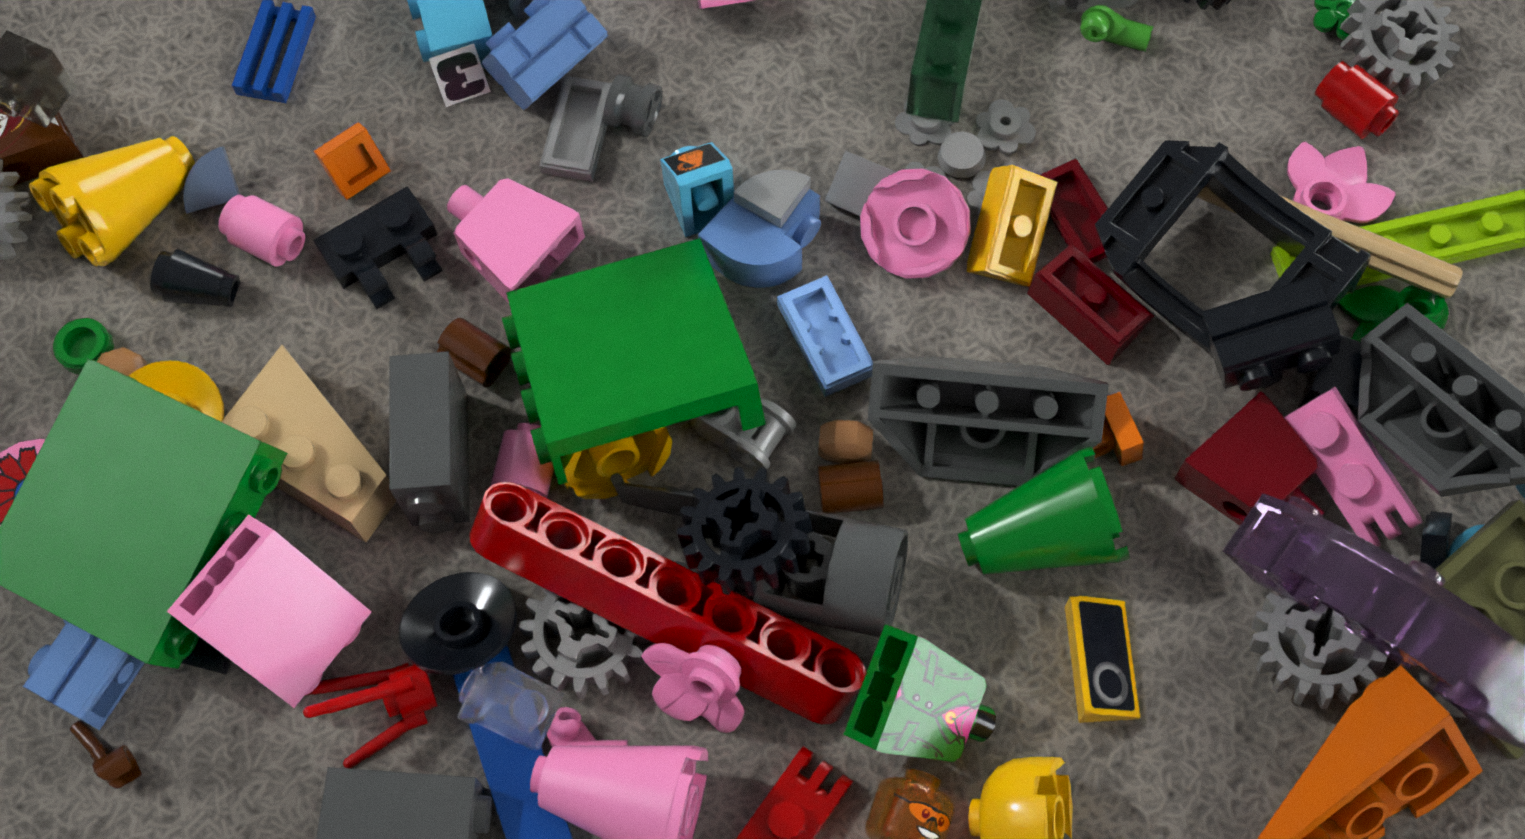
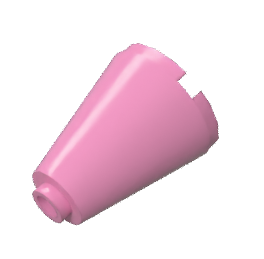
M553 746L547 757L540 755L537 758L531 775L530 791L538 794V806L601 839H693L707 775L695 773L696 760L708 761V751L706 748L698 746Z

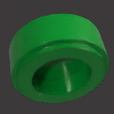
M80 318L68 322L58 331L53 342V352L56 359L66 370L80 375L88 358L97 362L102 353L114 350L111 334L100 322L90 318Z

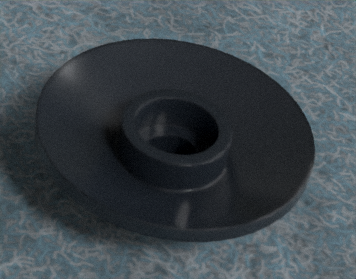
M464 572L443 577L422 589L406 607L399 625L400 644L407 658L415 666L426 672L439 675H454L474 670L493 659L509 642L517 622L516 604L509 589L501 581L487 574Z

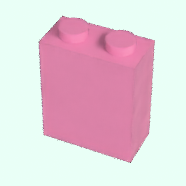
M248 515L167 612L295 708L305 695L311 693L318 686L323 672L342 648L355 640L361 630V625L372 611L275 530Z

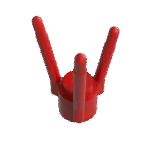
M407 662L386 670L321 680L318 686L307 695H318L372 685L378 686L307 706L303 710V715L306 718H313L383 699L390 718L399 714L402 715L403 719L344 759L343 766L351 769L407 731L428 724L425 711L438 707V703L426 671L414 664L409 666Z

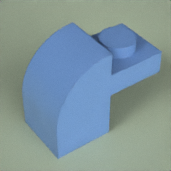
M809 189L781 228L735 203L733 197L698 234V239L700 238L711 266L731 281L748 287H772L792 279L802 270V248L813 240L820 229V195Z

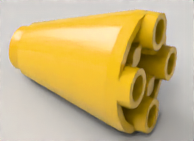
M171 136L166 140L156 138L48 167L39 172L38 179L29 183V189L40 207L46 212L52 211L62 228L56 234L68 254L74 259L85 255L94 266H106L116 260L184 189L186 178L195 161L187 147L177 137Z

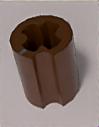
M463 318L453 320L442 332L437 342L439 344L437 352H449L457 371L484 388L490 387L508 365L511 357L509 346Z
M878 460L817 466L822 513L837 514L883 509V486Z

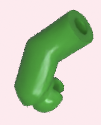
M1096 5L1088 8L1082 14L1080 31L1082 36L1091 42L1106 41L1146 52L1154 26L1126 19L1106 5Z

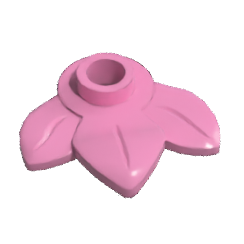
M1302 142L1288 160L1287 174L1296 190L1292 200L1340 220L1361 224L1374 221L1386 212L1395 197V192L1385 186L1366 183L1367 161L1363 147L1346 148L1324 158L1312 145ZM1319 200L1324 202L1328 210H1321L1315 207L1311 201Z
M666 643L651 645L642 653L641 657L645 663L661 676L654 685L652 696L657 706L664 713L682 721H692L702 716L719 732L723 733L734 731L741 723L745 710L736 696L740 688L739 677L741 675V667L730 653L717 646L705 645L700 647L697 652L689 654Z

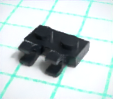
M408 186L313 240L343 289L358 281L376 310L395 299V296L388 287L387 280L379 270L384 265L406 254L424 282L443 271L435 259L437 257L435 252L427 242L438 235L435 226Z

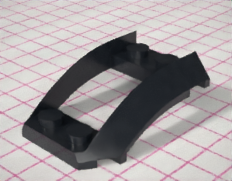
M1165 140L1095 223L1096 231L1113 273L1152 309L1209 353L1211 351L1202 325L1203 310L1172 287L1144 262L1148 254L1205 186L1257 231L1295 257V260L1271 289L1317 275L1326 294L1328 305L1333 310L1347 292L1353 293L1371 260L1369 253L1362 249L1358 252L1332 236V230L1309 217L1271 190L1241 165L1229 153L1228 147L1220 142L1215 147L1190 146L1189 141ZM1282 371L1273 374L1274 380L1261 388L1266 389L1282 380Z

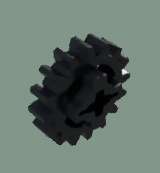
M742 467L735 468L733 480L725 482L717 473L712 475L714 489L707 492L696 487L692 491L696 507L685 506L680 510L684 526L677 529V535L689 570L697 568L701 583L705 586L712 583L718 577L722 592L727 595L731 593L736 583H744L748 596L755 595L757 582L764 579L773 589L779 587L777 572L783 569L788 573L796 574L799 568L795 554L805 555L809 554L810 551L807 534L812 532V525L801 491L791 493L788 478L785 476L780 477L772 484L769 483L767 469L760 468L753 479L745 477ZM771 507L777 511L785 522H780L778 513L768 511V508ZM706 538L711 539L714 548L722 549L720 555L707 545Z

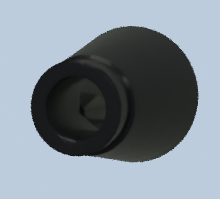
M176 249L173 253L161 251L158 255L151 274L150 289L152 293L162 295L164 302L232 307L239 289L240 277L187 252Z

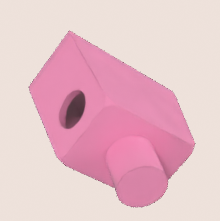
M509 178L499 180L484 197L468 185H462L452 194L447 204L448 212L461 220L454 231L461 254L508 303L506 292L545 282L585 238L578 212Z

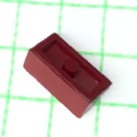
M1072 244L1034 275L1027 292L1034 301L1106 365H1110L1154 318L1152 313Z

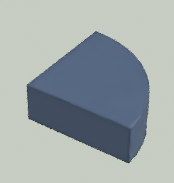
M224 146L206 153L190 170L183 192L186 214L226 203L232 197L240 195Z

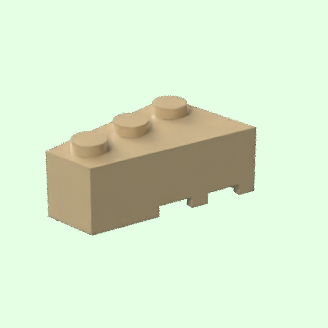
M281 345L222 422L287 452L281 465V478L276 487L362 541L367 542L396 503V499L389 490V478L285 347Z

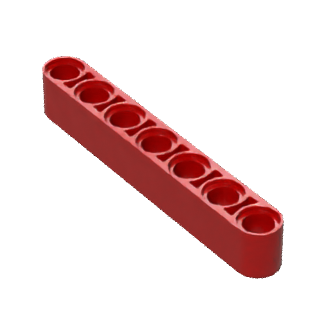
M499 482L491 485L485 491L469 535L472 547L485 559L655 644H671L689 654L697 652L700 647L705 645L722 648L730 653L741 667V675L739 677L741 687L812 722L823 725L838 721L861 689L866 669L861 659L848 648L734 591H731L729 595L723 594L721 585L714 581L705 586L701 583L698 573L519 484Z

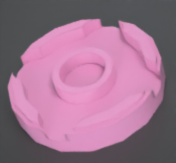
M923 168L900 170L883 178L868 196L860 215L861 238L869 256L887 272L906 279L930 278L949 269L964 252L971 233L970 210L962 192L945 176Z

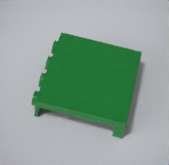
M700 238L506 292L512 315L502 317V322L511 350L521 347V351L511 353L512 361L520 387L528 384L531 385V388L520 391L530 425L538 422L541 423L540 428L530 430L540 465L552 462L559 485L568 483L561 456L734 407L743 431L766 425L758 382Z
M88 358L0 526V586L146 664L179 669L183 659L188 657L194 650L199 636L167 611L248 515L253 518L256 517L266 495L274 490L281 478V465L287 452L262 442L150 388L136 379Z

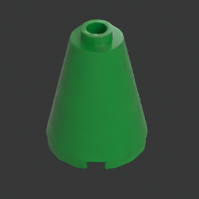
M1090 446L1075 452L965 518L968 530L958 533V538L968 567L980 564L985 575L1119 563L1130 559L1127 546L1115 549L1113 539L1119 538V533L1123 532L1102 469L1100 466L1090 470L1087 467L1086 463L1092 462L1095 459L1093 448Z

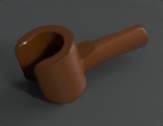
M77 721L70 727L71 733L90 753V757L94 761L92 766L95 774L104 781H107L111 787L115 789L121 788L142 775L133 753L126 745H122L109 753L107 748L83 721Z

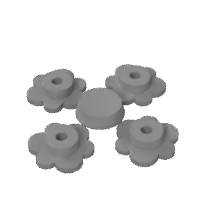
M927 94L921 100L918 98L907 99L904 103L905 111L898 114L895 119L896 129L903 134L909 135L912 144L922 146L929 141L934 145H941L938 152V163L941 168L936 166L924 168L919 162H911L906 166L905 170L923 168L945 177V173L956 178L974 176L972 181L973 191L968 194L967 203L971 208L978 209V218L990 171L980 172L986 161L985 150L993 151L999 148L1002 154L1012 155L1017 151L1018 146L1031 144L1036 135L1035 127L1029 123V110L1025 107L1014 108L1011 102L1004 99L995 100L990 104L988 112H981L977 115L976 126L980 129L977 136L969 132L951 134L950 126L956 122V113L951 109H946V101L939 94Z

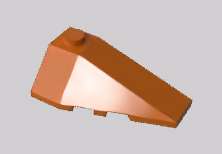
M1400 665L1386 677L1378 678L1370 683L1362 696L1349 706L1257 839H1379L1385 836V827L1382 824L1388 817L1409 807L1417 819L1435 809L1483 770L1451 714Z

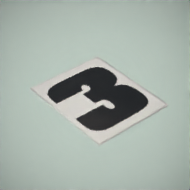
M475 44L429 58L446 107L491 92Z

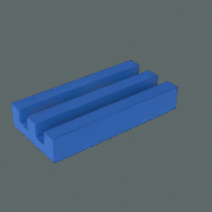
M262 0L232 83V88L236 95L281 103L287 102L316 19L312 7L302 5L301 10H295L292 3L282 2L281 7H277L273 0ZM276 19L260 67L258 69L255 81L253 85H251L268 34L270 32L273 20ZM290 22H296L274 87L268 88Z

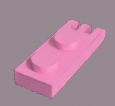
M1336 387L1284 417L1318 460L1320 467L1315 473L1363 546L1369 552L1381 546L1377 534L1370 526L1373 522L1376 521L1389 540L1402 534L1391 512L1397 510L1403 521L1411 529L1423 523L1417 509L1364 429L1360 426L1355 415Z

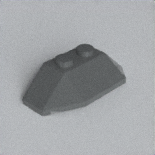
M1406 303L1361 338L1362 363L1359 381L1358 422L1368 434L1440 497L1525 484V394L1409 303Z
M935 356L875 360L872 366L867 420L921 477L1020 486L1075 452L1090 446L1094 448L1102 442L1109 384L1104 381L1043 366Z

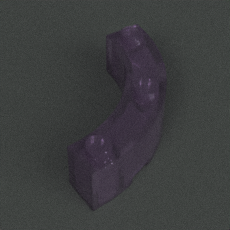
M1262 493L1223 549V552L1255 583L1288 597L1312 611L1316 609L1319 603H1322L1346 617L1344 626L1361 640L1400 665L1410 668L1411 665H1419L1438 678L1439 682L1433 690L1454 705L1482 732L1525 750V644L1522 645L1485 615L1444 588L1445 578L1430 566L1415 560L1410 565L1404 563L1363 538L1323 519L1319 510L1301 498L1291 496L1285 502Z

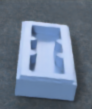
M827 275L777 296V306L824 397L872 377L873 361Z

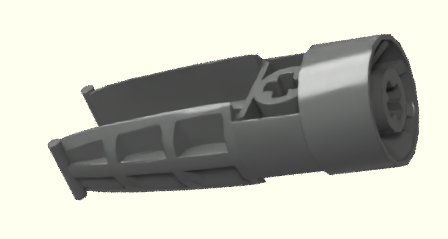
M618 473L613 474L610 478L618 496L625 504L680 517L682 507H696L692 491L681 490L672 486L656 487L625 483L622 476ZM768 508V511L778 513L773 508ZM806 510L809 512L812 532L807 534L810 551L809 554L795 555L798 565L806 567L807 559H816L819 568L811 565L809 574H801L799 571L796 574H792L781 569L777 572L779 587L773 589L764 580L757 582L755 595L748 596L744 583H736L732 590L789 619L880 638L884 625L892 626L898 606L907 559L908 531L906 529ZM778 513L779 521L785 522L781 515ZM822 535L835 537V544L829 543ZM671 560L685 568H688L687 564L684 562ZM695 568V569H690V570H692V571L698 573L697 568ZM717 577L714 582L720 584L719 578ZM785 582L788 589L796 597L803 600L815 601L824 597L823 605L782 597Z

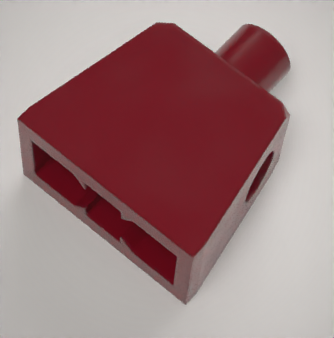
M1262 391L1187 457L1174 478L1180 485L1251 534L1275 514L1300 538L1325 514L1300 490L1320 467L1318 460Z

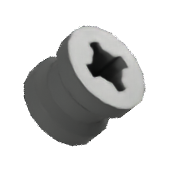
M617 75L606 98L603 116L604 124L614 128L626 125L631 127L635 134L648 137L661 109L662 87L653 83L641 86L635 84L630 76Z

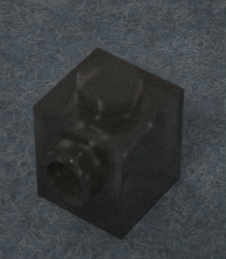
M6 30L0 38V110L10 116H21L47 128L74 91L76 85L52 50Z

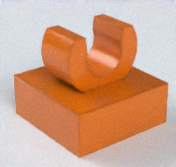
M359 122L313 151L337 190L346 200L391 172L367 129Z
M1119 391L1107 396L1102 442L1093 448L1095 458L1113 449L1121 466L1142 460L1144 442L1121 392Z

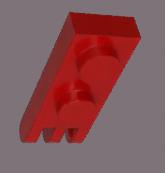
M803 746L736 839H815L854 781L843 774L834 783L830 793L823 790L821 786L834 767L823 760L809 779L802 775L801 772L810 764L814 755L811 750Z

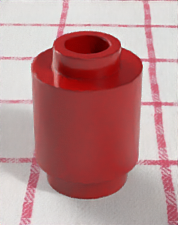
M1341 61L1330 70L1315 91V96L1323 101L1321 108L1361 139H1364L1370 132L1379 137L1399 115V111L1394 107L1399 96L1359 65L1351 67L1346 62Z

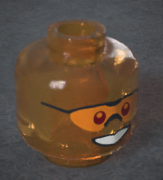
M906 769L904 777H888L879 783L865 825V832L870 839H946L955 812V805L944 792L939 790L941 785L939 778L920 770Z

